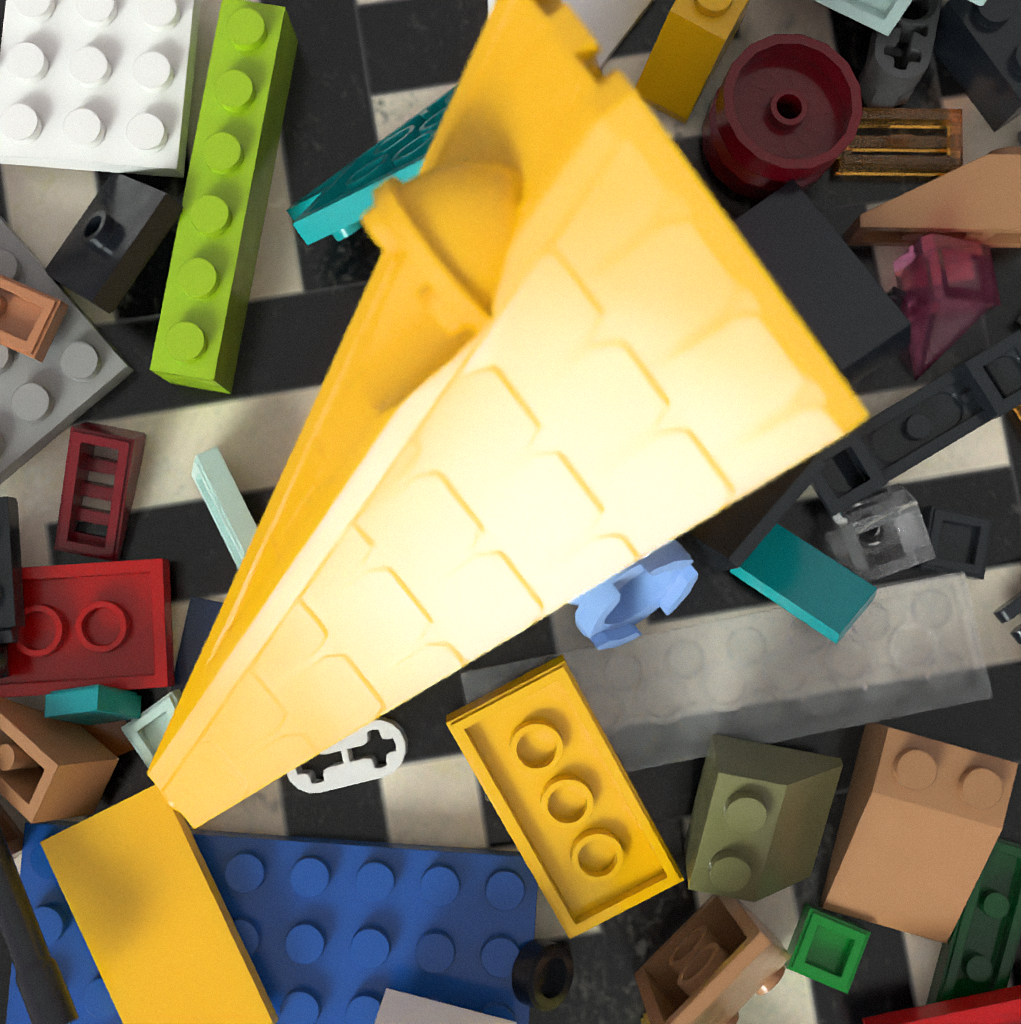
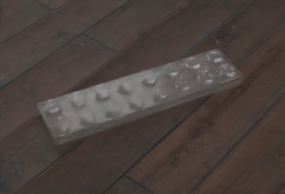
M964 571L877 587L874 600L838 644H835L784 608L778 607L641 635L635 640L616 648L599 650L594 645L461 672L466 703L469 704L563 654L627 772L706 757L712 734L769 744L993 698ZM484 791L485 800L490 801L487 794Z

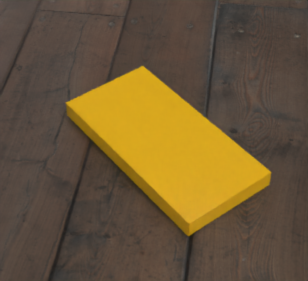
M563 654L446 715V725L569 939L684 881L677 862Z
M156 785L40 842L123 1024L277 1023L279 1018L184 816L181 812L174 810L167 804Z

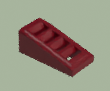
M84 422L71 427L54 550L109 561L120 560L143 460L146 433L92 422ZM95 445L119 450L118 460L93 455ZM89 471L114 475V485L89 481ZM83 497L111 501L110 511L83 506ZM78 520L108 526L107 535L101 536L76 531Z

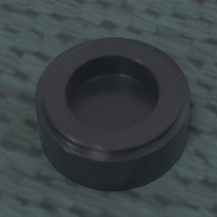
M541 938L528 942L521 949L512 971V988L515 997L520 1003L547 1012L555 1009L563 1002L571 988L574 971L572 957L568 949L561 944Z

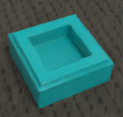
M100 684L51 691L50 694L45 695L44 718L84 725L141 718V696L137 695L136 692Z

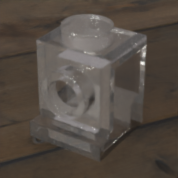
M900 483L887 487L888 491L853 504L831 517L835 530L824 534L832 559L844 567L848 566L850 571L867 582H872L936 558L917 500ZM879 527L877 533L871 538H860L861 533Z

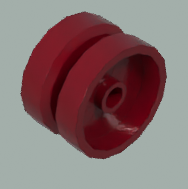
M773 34L750 44L731 64L722 85L718 88L709 104L702 124L703 152L715 176L734 193L758 202L767 198L792 179L796 181L804 192H808L854 140L863 115L861 87L849 63L828 44L803 34Z

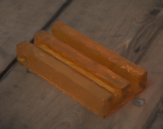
M862 108L863 115L858 128L947 129V136H914L912 134H891L890 136L856 135L854 140L834 162V175L942 176L963 166L962 109ZM852 152H940L947 153V156L852 155Z

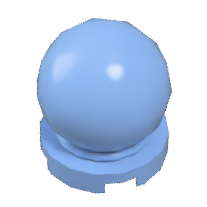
M669 540L568 601L571 605L578 606L575 612L576 626L599 650L616 648L635 640L642 635L635 626L637 623L647 618L659 607L668 616L690 593L698 579V572L691 565L694 562L691 555L676 540Z

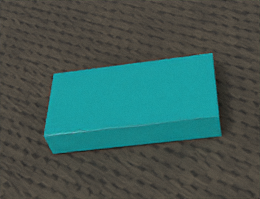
M779 524L773 527L739 568L730 569V573L835 644L839 643L871 604L878 589Z

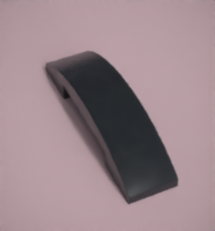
M1018 330L815 451L813 454L821 458L827 466L815 478L811 486L831 517L837 515L887 485L890 480L990 420L996 419L1021 404V331Z

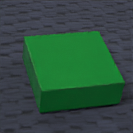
M805 902L787 949L792 957L784 965L791 971L848 994L871 932L862 925Z

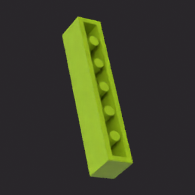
M222 0L182 201L183 211L179 217L150 365L152 372L170 384L228 394L232 392L298 45V39L287 10L282 6L246 0Z

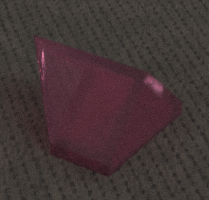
M932 233L920 237L893 262L897 287L906 293L901 309L902 313L911 323L909 352L915 382L988 309L1001 305L990 245Z

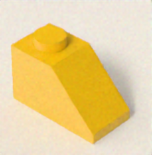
M675 0L635 87V91L642 101L686 124L740 27L750 0Z

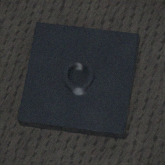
M112 172L45 270L48 276L110 314L114 312L183 211V206L163 191L122 174Z

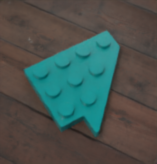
M458 84L286 210L294 221L292 225L307 245L331 234L336 241L347 238L364 225L361 215L375 204L372 190L390 176H395L405 182L418 175Z

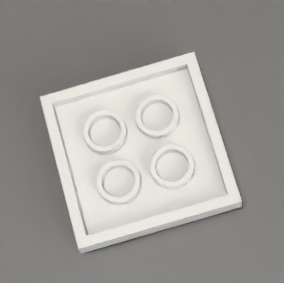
M6 0L0 48V164L184 178L201 0Z

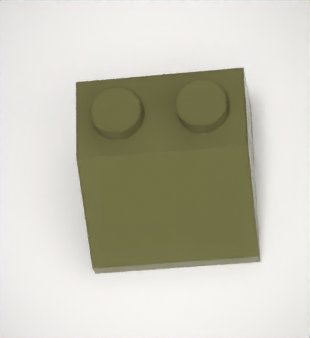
M712 734L684 842L688 889L757 902L811 877L843 767L841 758Z

